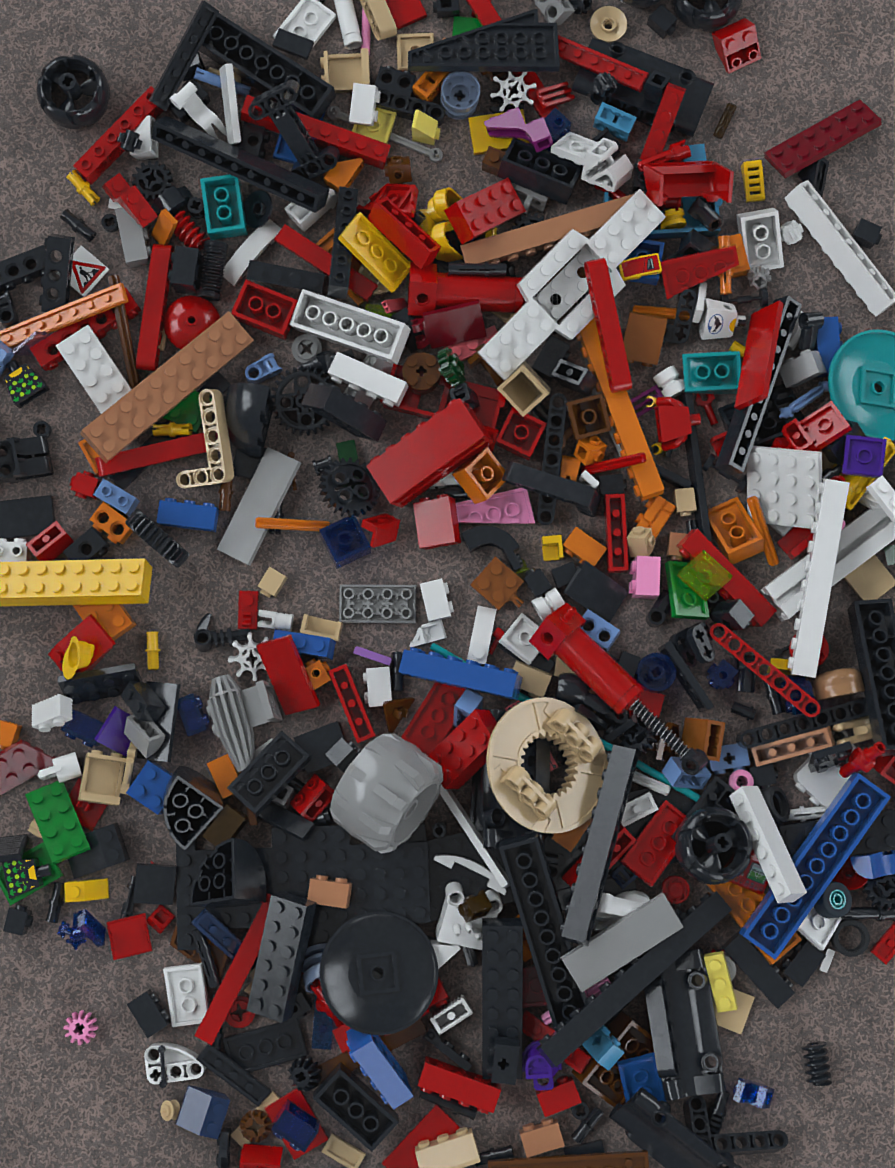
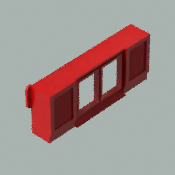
M393 364L391 376L403 380V366ZM420 371L421 377L424 375V371ZM441 375L438 385L444 386L439 410L442 411L445 409L449 390L454 387L451 386V383L446 382L444 376ZM466 382L468 387L477 394L480 407L473 409V411L484 426L496 428L500 408L505 406L506 398L498 389ZM407 389L399 407L395 405L389 407L382 403L385 409L431 419L434 414L433 412L418 409L421 395L415 394Z

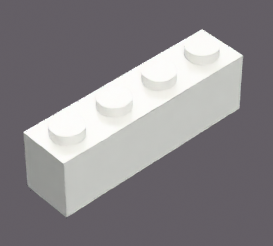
M340 352L336 353L328 370L332 381L338 384L344 382L348 384V388L356 392L359 390L366 392L365 395L375 400L376 397L382 399V403L389 407L394 405L399 407L409 387L407 382Z

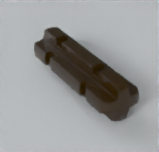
M732 103L727 104L713 133L715 137L723 138L725 130L737 108L736 105Z

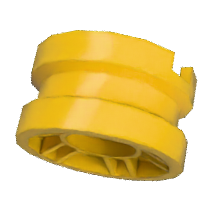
M675 208L666 210L664 214L666 218L661 222L660 229L684 228L687 225L686 219L683 218L685 215L684 209L678 208L679 211H675Z

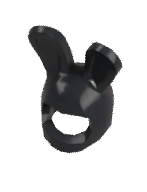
M562 673L559 675L555 699L566 702L569 705H586L600 714H606L611 709L598 695L589 693L591 688L575 673Z

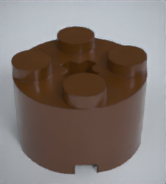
M419 352L407 357L402 369L403 381L407 382L408 389L418 395L429 394L440 383L441 374L438 369L440 365L435 356ZM420 371H424V375L422 377L419 374Z

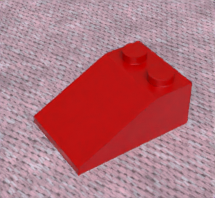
M90 614L60 640L48 655L62 671L64 655L70 645L71 638L75 636L79 641H85L88 644H93L95 647L90 664L87 667L77 669L75 673L91 671L116 643L95 617Z

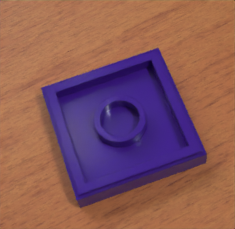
M846 435L842 474L871 478L881 477L884 469L887 439Z
M114 706L94 740L127 757L131 741L124 734L126 718L131 714Z

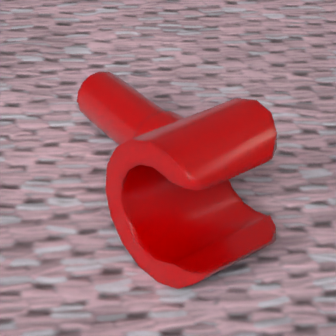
M500 627L492 633L496 639L488 652L490 654H493L499 640L505 634Z

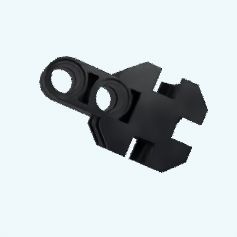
M47 436L22 439L10 437L0 441V449L5 450L7 453L6 456H0V469L6 467L10 470L8 475H4L0 471V485L1 483L10 482V484L26 479L41 478L54 474L51 457L47 456L50 454Z

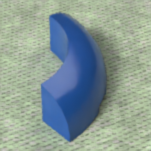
M891 850L890 853L884 851L850 857L853 869L864 878L875 879L895 874V850Z

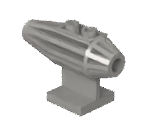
M229 674L218 676L211 680L209 700H207L208 706L206 709L209 717H212L213 720L212 731L215 736L217 735V738H220L237 772L241 773L256 758L253 727L269 722L277 723L283 721L274 688L271 683L262 680L256 682V686L242 690Z

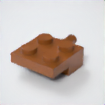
M496 556L470 584L474 590L498 611L510 600L518 608L524 603V601L516 596L517 590L524 581Z

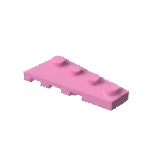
M524 488L493 494L488 500L474 504L472 500L456 503L458 523L535 524L528 491Z

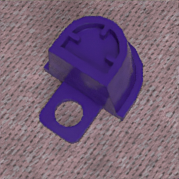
M539 1040L532 1041L522 1053V1072H525L526 1079H533L535 1090H552L554 1087L553 1076L558 1070H562V1063L552 1068L536 1049L540 1045ZM538 1078H549V1083L541 1085L538 1082Z

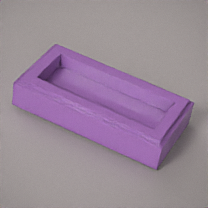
M358 646L355 647L353 652L358 656L387 666H391L393 661L390 657Z

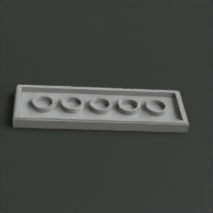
M267 447L217 550L249 566L251 565L268 529L256 528L255 519L258 517H275L301 462Z
M662 892L591 937L589 946L580 944L560 958L580 991L583 992L682 929L683 925Z

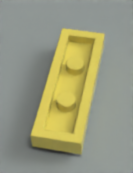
M724 951L704 954V961L717 1012L737 1010L738 1006Z

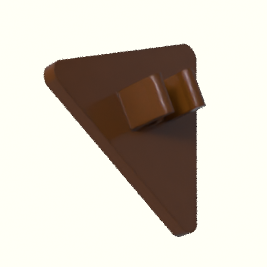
M413 697L385 701L383 703L389 733L394 732L403 717L407 718L409 708L415 701Z

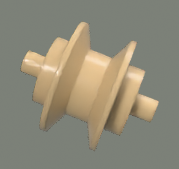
M177 1100L164 1101L160 1110L162 1118L165 1121L177 1120L181 1108L180 1103Z

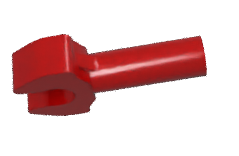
M697 393L695 398L696 406H701L705 409L711 426L717 424L718 421L711 406L712 401L715 399L714 394H706L707 401H703L700 394Z

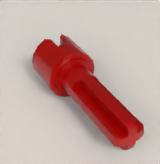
M685 139L671 144L668 150L639 161L637 163L638 168L643 172L644 164L680 162L690 158V147L685 145Z

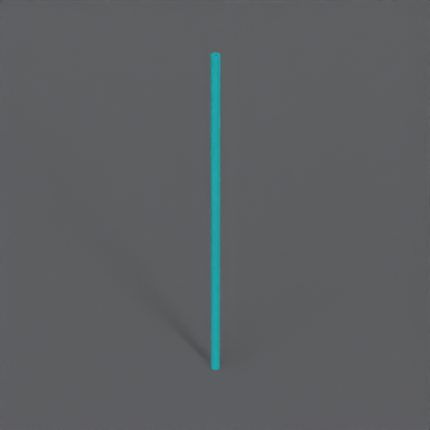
M434 642L430 647V650L443 655L446 659L448 655L458 657ZM519 693V701L524 702L531 699L523 693ZM601 739L604 749L608 752L609 750L612 751L613 745ZM638 760L636 768L669 785L694 801H697L701 796L689 788L672 787L664 774Z

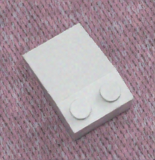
M769 208L736 214L738 233H741L750 267L748 273H752V267L755 268L760 265L765 269L769 268V270L784 267L778 210Z

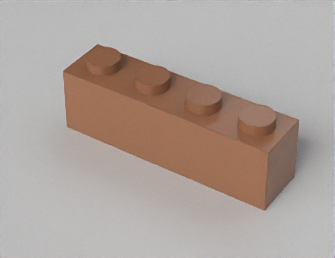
M829 726L751 748L756 767L835 746L836 743Z

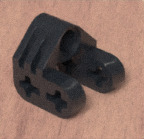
M705 620L670 636L669 641L672 642L688 668L696 666L697 660L704 664L712 661L715 657V651L710 642L713 638L710 635V629Z

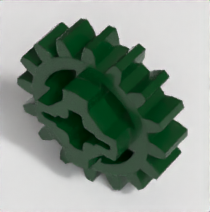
M448 347L438 351L437 357L440 365L438 369L446 382L451 383L452 387L465 383V366L458 355L453 353L452 349Z

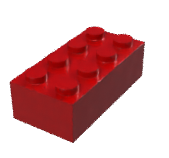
M506 178L455 202L445 209L444 212L463 245L515 219L526 212L511 181L509 178Z
M475 709L428 755L429 758L442 766L443 781L441 784L444 789H459L487 762L489 740L497 724L490 710Z
M429 1056L425 1057L418 1077V1086L421 1087V1091L429 1094L432 1091L439 1094V1097L445 1100H451V1098L458 1100V1104L465 1107L472 1105L484 1114L494 1113L501 1093L500 1083H491V1079H482V1075L465 1071L462 1068Z

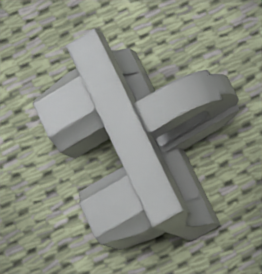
M519 185L516 186L515 191L526 210L525 214L528 213L529 208L541 213L544 212L548 197Z

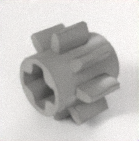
M762 265L755 268L752 267V273L747 274L750 280V287L754 285L757 290L763 287L767 288V282L771 281L769 268L765 269Z

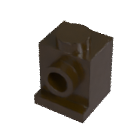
M483 889L480 890L477 896L470 895L463 900V904L458 906V911L467 923L485 917L493 906Z

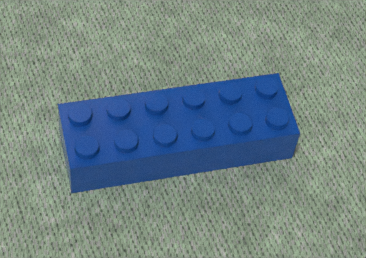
M410 647V651L405 649L403 651L399 673L406 676L518 700L523 677L519 676V672H516V670L504 668V671H500V668L490 664H485V667H482L480 663L467 659L466 663H464L458 657L449 655L446 659L439 653L429 651L428 654H425V651Z

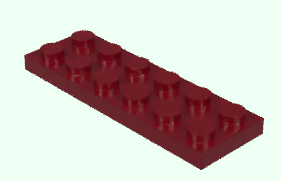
M859 99L764 152L765 159L786 179L882 125L881 118Z

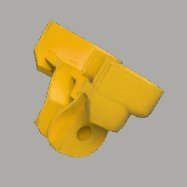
M450 187L437 190L433 198L428 201L427 209L419 210L426 216L420 227L441 246L435 258L444 262L463 259V256L449 245V240L445 236V232L454 229L448 221L449 219L444 210L463 199Z

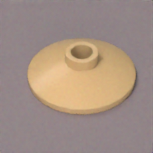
M604 6L596 10L592 15L590 28L596 38L606 42H615L625 34L627 19L620 9L613 6ZM605 25H610L611 29H606Z

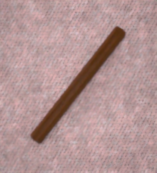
M119 275L108 277L109 286L120 283ZM125 304L114 307L129 385L131 388H134L140 383L138 369L136 368V359Z

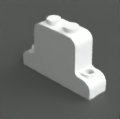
M810 752L808 753L810 755L809 758L794 772L795 787L802 793L806 792L810 796L809 800L816 807L819 805L829 807L849 777H842L839 773L840 767L837 768L836 766L830 767L822 773H817V771L811 773L808 767L812 754Z

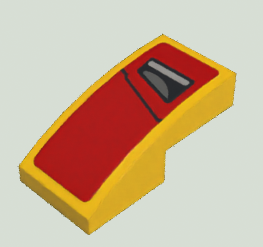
M658 253L623 260L618 265L623 281L640 279L642 276L660 274L662 272Z

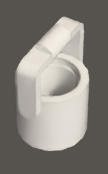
M75 752L52 759L54 766L40 770L38 773V777L41 780L57 777L59 783L82 776Z

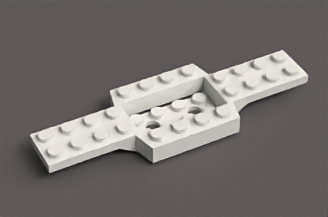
M639 189L589 239L574 229L569 231L516 285L526 303L477 353L503 380H506L553 331L568 340H572L594 318L590 294H588L557 324V321L589 290L586 277L580 278L578 276V268L584 267V262L605 258L615 297L626 285L616 267L666 216ZM581 249V251L538 293V295L535 298H533L534 295ZM553 294H558L561 298V302L558 305L551 303L550 298Z

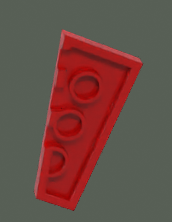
M736 245L660 261L666 298L670 299L686 289L738 266L739 260Z

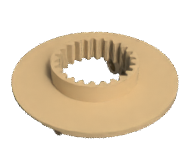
M547 697L521 702L508 710L500 718L489 740L486 761L490 786L504 811L514 821L527 829L539 833L556 834L571 831L592 817L593 807L597 806L598 803L597 792L599 787L602 788L603 784L602 773L604 769H607L608 762L602 740L590 721L574 711L575 708L566 702ZM537 738H547V741L553 740V744H559L558 749L564 751L562 756L567 758L565 764L569 768L565 770L568 773V776L564 777L566 783H562V788L557 789V792L552 794H546L541 785L533 781L525 768L521 767V764L524 763L521 756L525 755L523 749H527L529 747L528 744Z

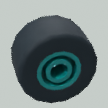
M831 882L814 905V909L825 918L843 917L849 912L852 905L850 891L840 882Z

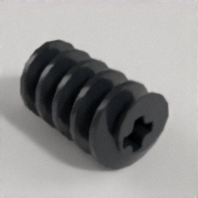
M824 1041L811 1042L807 1046L802 1047V1050L808 1051V1054L803 1055V1058L809 1059V1062L804 1063V1066L810 1067V1070L806 1071L805 1074L811 1075V1078L807 1079L806 1082L812 1083L815 1086L832 1084V1081L828 1080L831 1078V1073L827 1072L830 1069V1065L826 1064L829 1061V1057L825 1056L828 1053V1049L824 1048L827 1045V1042Z

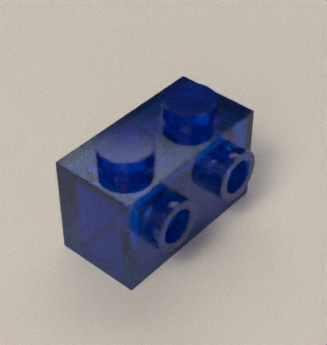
M556 108L544 118L553 143H556L567 133L571 132V122ZM551 147L546 148L544 150L551 152Z
M194 693L181 697L178 700V711L188 737L208 731V725H210L207 714H203L201 708L203 707V702L200 696Z

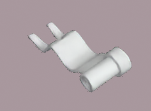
M190 81L177 94L174 93L169 98L179 110L183 107L189 116L208 135L218 139L211 125L214 124L220 132L227 136L226 127L222 121L195 93L197 88Z

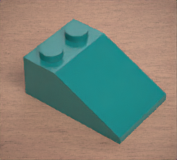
M740 351L682 354L685 392L737 394L741 373Z

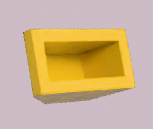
M108 878L75 880L64 883L65 903L109 898Z

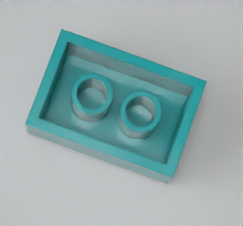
M232 175L200 179L207 233L210 240L248 235L240 179Z

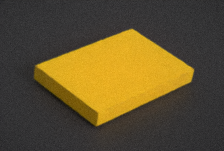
M521 109L520 111L525 121L524 110ZM505 112L468 118L474 155L486 154L489 146L501 151H507L513 138L490 137L484 121ZM517 138V139H520V140H522V141H525V142L529 143L528 140L521 139V138Z

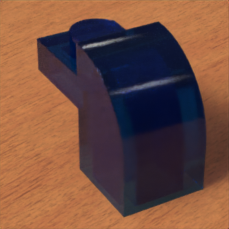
M738 1078V1082L733 1088V1101L749 1103L759 1108L767 1109L770 1108L775 1089L751 1080Z

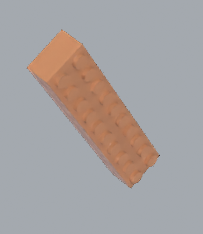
M228 311L82 429L81 436L105 463L109 462L248 348L254 340Z

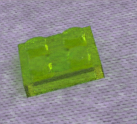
M703 550L677 576L704 601H707L731 580L733 575Z

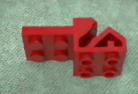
M830 401L803 420L798 422L795 418L784 425L781 431L784 437L775 438L771 447L818 452L851 431L852 428L833 401Z

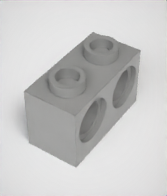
M534 0L535 5L541 10L547 23L561 25L575 11L569 0Z

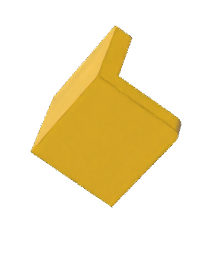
M542 536L543 560H562L564 558L562 536Z

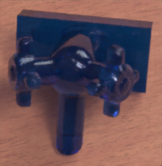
M86 909L73 913L72 927H69L70 924H66V921H62L57 934L61 938H65V934L69 935L70 939H66V943H71L74 950H77L81 943L86 942L84 938H89L98 947L105 945L106 928Z

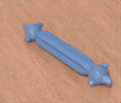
M820 381L818 383L820 386L814 387L790 403L788 407L780 408L781 414L779 418H792L794 416L792 413L798 412L822 396L824 392H828V381Z

